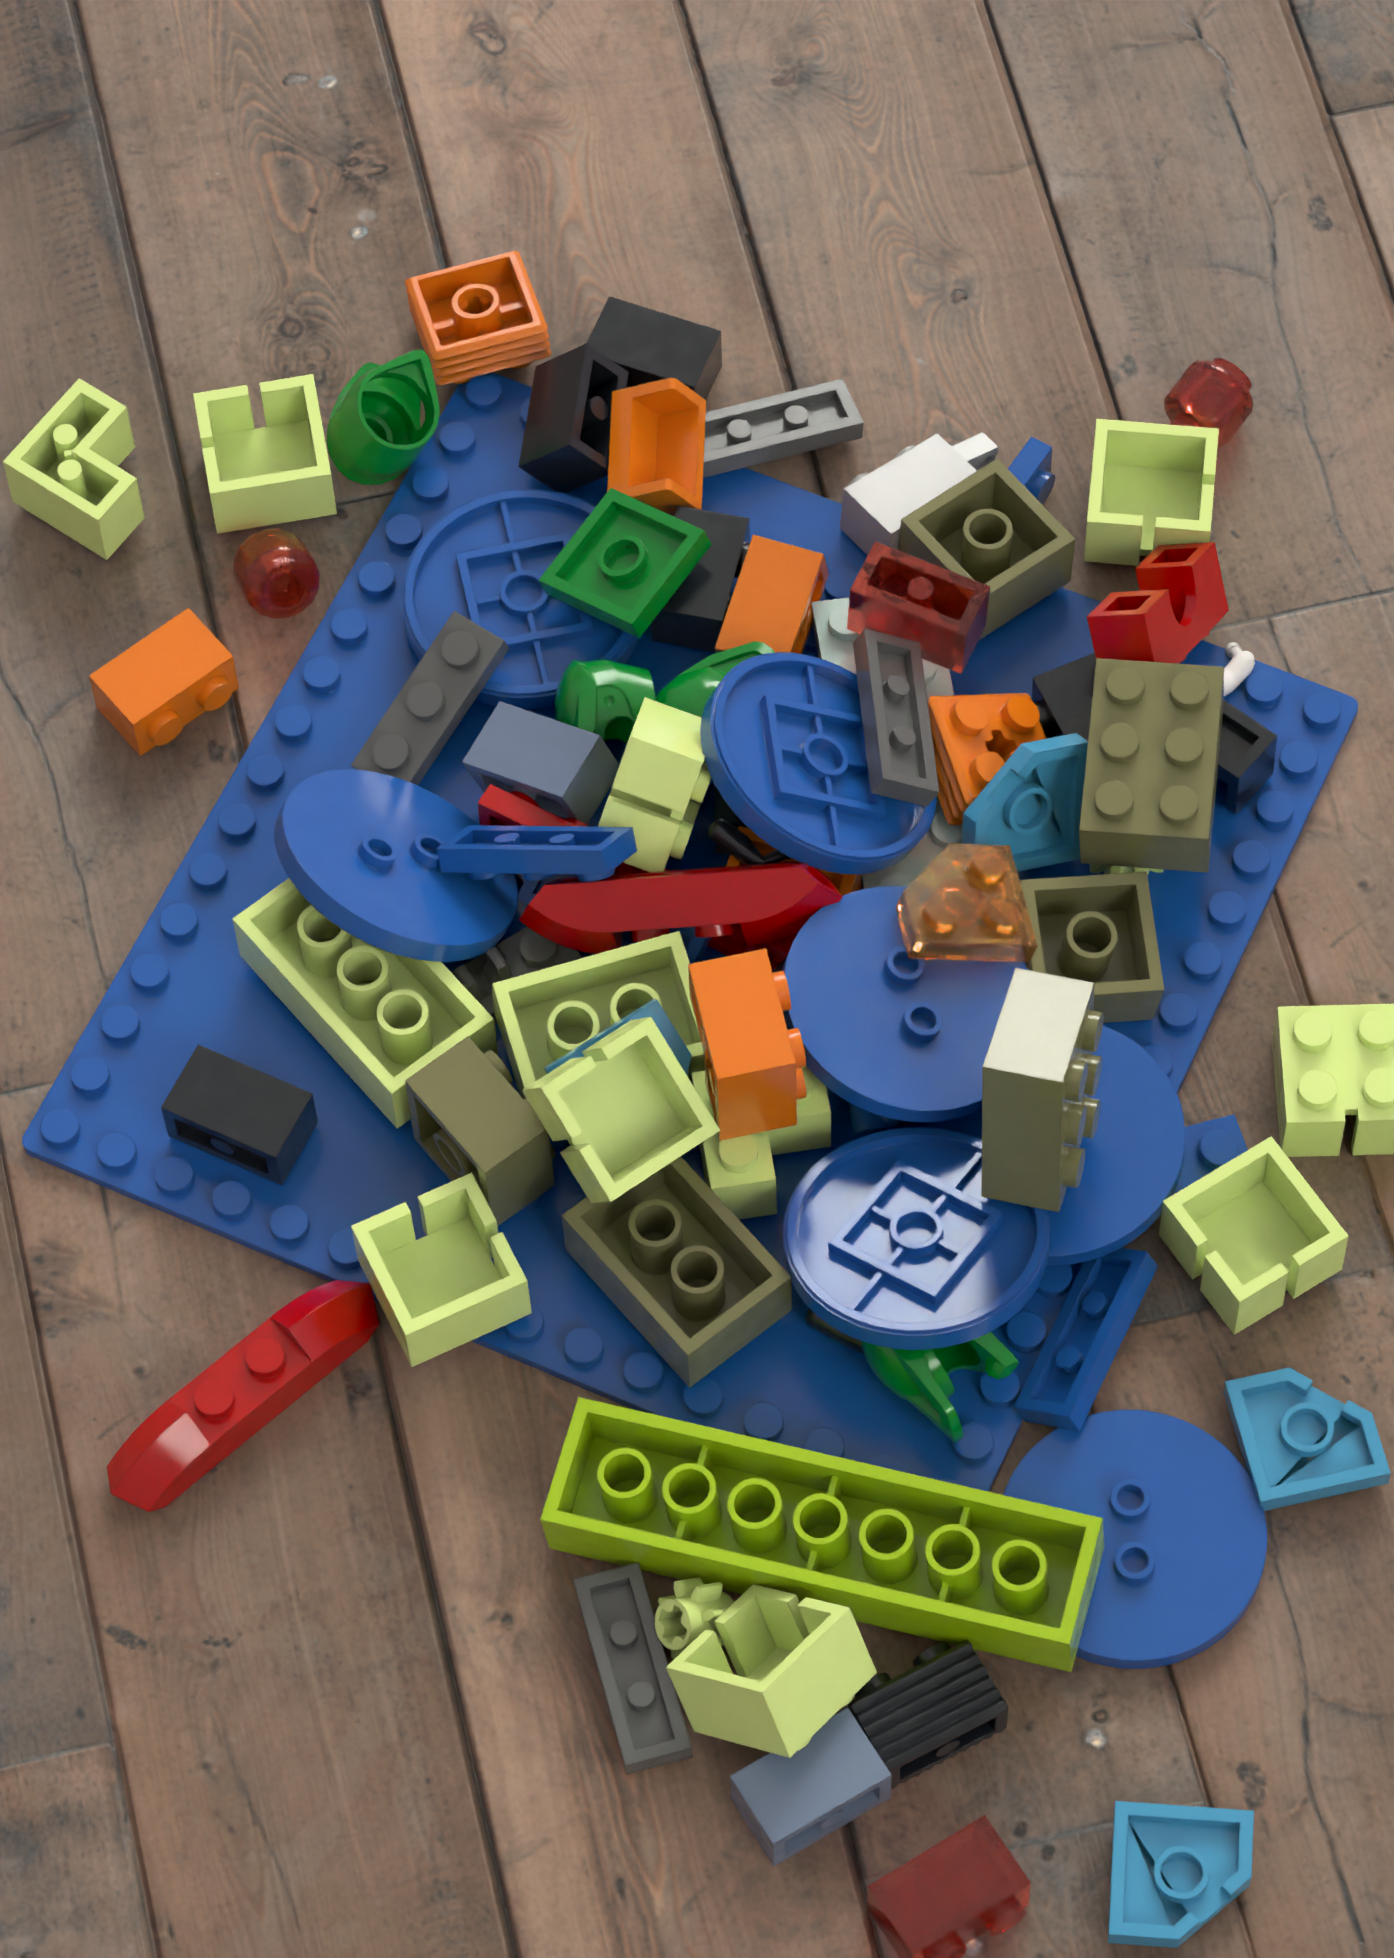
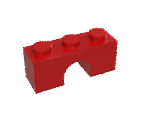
M1215 542L1158 545L1135 568L1139 591L1111 592L1087 616L1095 657L1176 664L1184 661L1187 658V654L1203 638L1210 634V630L1229 611Z

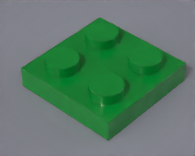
M610 488L538 581L547 595L640 638L712 544L704 530Z

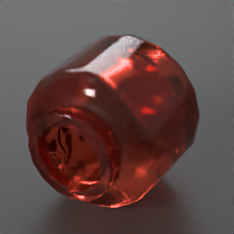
M1217 357L1212 361L1196 360L1188 366L1165 395L1164 411L1171 421L1169 425L1218 428L1217 448H1221L1230 441L1252 413L1253 397L1250 393L1252 383L1241 369L1228 360Z
M279 528L264 529L251 535L239 547L234 558L233 576L248 605L260 615L273 619L290 618L303 612L314 601L319 590L320 571L305 543L294 533Z

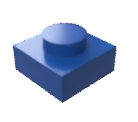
M1031 436L1008 467V470L1043 504L1055 483V475L1051 473L1052 447Z

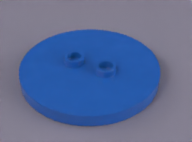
M512 489L483 495L470 500L438 520L424 534L414 548L404 572L401 588V604L405 630L419 660L421 661L453 611H456L503 639L509 646V650L475 699V701L496 707L499 701L522 709L554 706L557 686L564 670L572 660L592 661L606 659L625 664L637 647L640 638L547 595L538 581L596 506L578 497L544 489Z
M787 652L766 653L751 657L733 667L709 696L701 718L700 735L702 751L705 755L704 759L713 782L723 799L739 819L758 837L786 856L801 863L807 862V865L833 873L857 875L874 873L894 866L903 860L921 841L930 828L935 814L937 796L926 807L871 793L857 675L829 661L809 655Z
M341 769L320 772L304 779L292 789L277 816L274 827L276 851L286 874L297 890L317 911L332 923L354 937L387 952L417 960L434 962L461 961L477 957L493 948L502 939L518 907V899H516L518 887L514 874L503 873L490 879L472 880L468 878L467 873L441 872L436 848L468 825L478 824L445 799L408 781L365 770Z
M880 886L861 889L843 895L839 902L819 909L798 932L782 968L786 976L791 999V1010L783 1011L787 1030L799 1028L805 1051L806 1067L826 1087L844 1100L861 1109L890 1119L908 1122H940L960 1118L982 1109V1067L1015 968L1028 970L1020 954L1009 939L987 918L965 904L936 892L913 887Z
M1106 1026L1102 1028L1097 1051L1092 1052V1055L1102 1056V1069L1096 1094L1094 1096L1091 1095V1098L1101 1100L1098 1126L1093 1139L1083 1137L1080 1148L1085 1149V1162L1078 1188L1067 1187L1059 1212L1048 1210L1050 1219L1048 1265H1069L1090 1261L1110 1254L1135 1240L1159 1218L1162 1213L1163 1201L1175 1193L1182 1175L1186 1148L1185 1124L1181 1103L1172 1082L1160 1064L1144 1048L1120 1032ZM982 1109L956 1119L924 1122L923 1127L958 1131L982 1139Z
M903 1127L883 1130L856 1138L828 1153L804 1175L796 1186L789 1200L783 1223V1246L786 1268L791 1276L794 1288L804 1303L828 1325L850 1337L873 1345L893 1349L928 1350L949 1347L979 1338L995 1330L1016 1315L1032 1298L1044 1277L1049 1261L1050 1219L1048 1210L981 1197L982 1139L958 1131L933 1127Z
M1124 1409L1087 1415L1080 1431L1057 1428L1038 1442L1020 1461L1003 1494L1005 1496L1103 1518L1104 1551L1076 1657L1083 1660L1122 1669L1156 1668L1186 1660L1207 1650L1230 1632L1244 1616L1258 1590L1266 1558L1267 1526L1263 1507L1259 1506L1252 1480L1242 1464L1221 1442L1204 1430L1179 1418L1158 1412Z

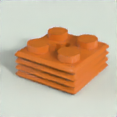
M511 251L405 280L410 305L409 309L424 351L431 361L436 384L467 383L479 375L506 368H524L533 361L551 356L550 342L548 340L549 334L547 332L548 326L518 251Z
M1027 693L929 697L928 708L939 785L937 796L946 821L949 824L963 825V813L1020 744L1046 739L1039 721V710L1032 701L1031 696Z

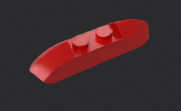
M798 861L616 874L593 882L579 881L577 877L555 879L541 888L528 904L519 920L528 928L552 942L574 950L594 954L620 948L623 931H631V941L641 942L670 933L669 928L694 927L695 937H718L733 934V924L740 923L746 944L756 945L779 940L799 932L808 919L819 909L826 905L837 903L843 897L821 870L807 865V862L801 863Z
M335 1280L306 1292L273 1314L174 1394L130 1435L106 1466L110 1494L147 1512L162 1509L169 1505L368 1342L379 1325L370 1283Z

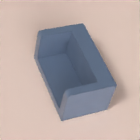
M501 701L497 704L462 761L483 793L490 784L509 793L518 791L531 797L540 808L562 819L574 818L588 825L613 784L619 768V763L600 735Z
M846 1708L832 1716L812 1736L810 1742L798 1750L791 1758L768 1753L730 1775V1792L735 1807L772 1865L776 1866L890 1799L892 1775L850 1710Z

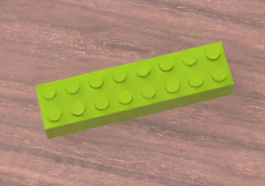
M581 1397L577 1399L540 1519L550 1549L621 1566L639 1562L642 1571L680 1580L700 1577L703 1584L721 1582L723 1584L722 1590L743 1594L755 1584L796 1594L799 1602L808 1597L849 1607L857 1622L954 1645L968 1640L975 1650L1072 1672L1104 1551L1103 1518Z

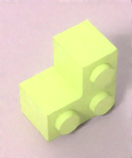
M79 378L3 461L14 503L106 560L109 559L145 518L137 478L118 467L135 448L127 407Z
M807 1067L802 1068L807 1097L797 1100V1125L721 1141L717 1132L699 1144L705 1183L738 1219L777 1214L776 1176L772 1155L831 1147V1110L827 1088ZM705 1071L692 1072V1085L714 1119L705 1084Z

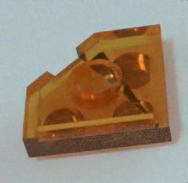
M950 843L902 892L895 907L909 959L1030 962L1038 947L1010 845Z

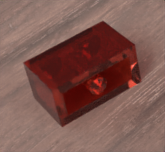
M875 541L850 589L847 629L860 634L865 628L920 642L922 659L962 674L986 626L991 586Z
M984 1815L867 1886V1909L899 1958H961L967 1951L966 1943L987 1930L991 1936L999 1935L1016 1925L1025 1916L1026 1911L1024 1908L1029 1905L1031 1882Z

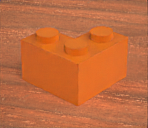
M766 948L688 964L690 999L704 1051L705 1084L714 1120L720 1129L718 1132L719 1140L797 1125V1100L807 1097L802 1068L806 1067V1057L799 1028L787 1030L783 1011L791 1010V999L784 971L772 972Z

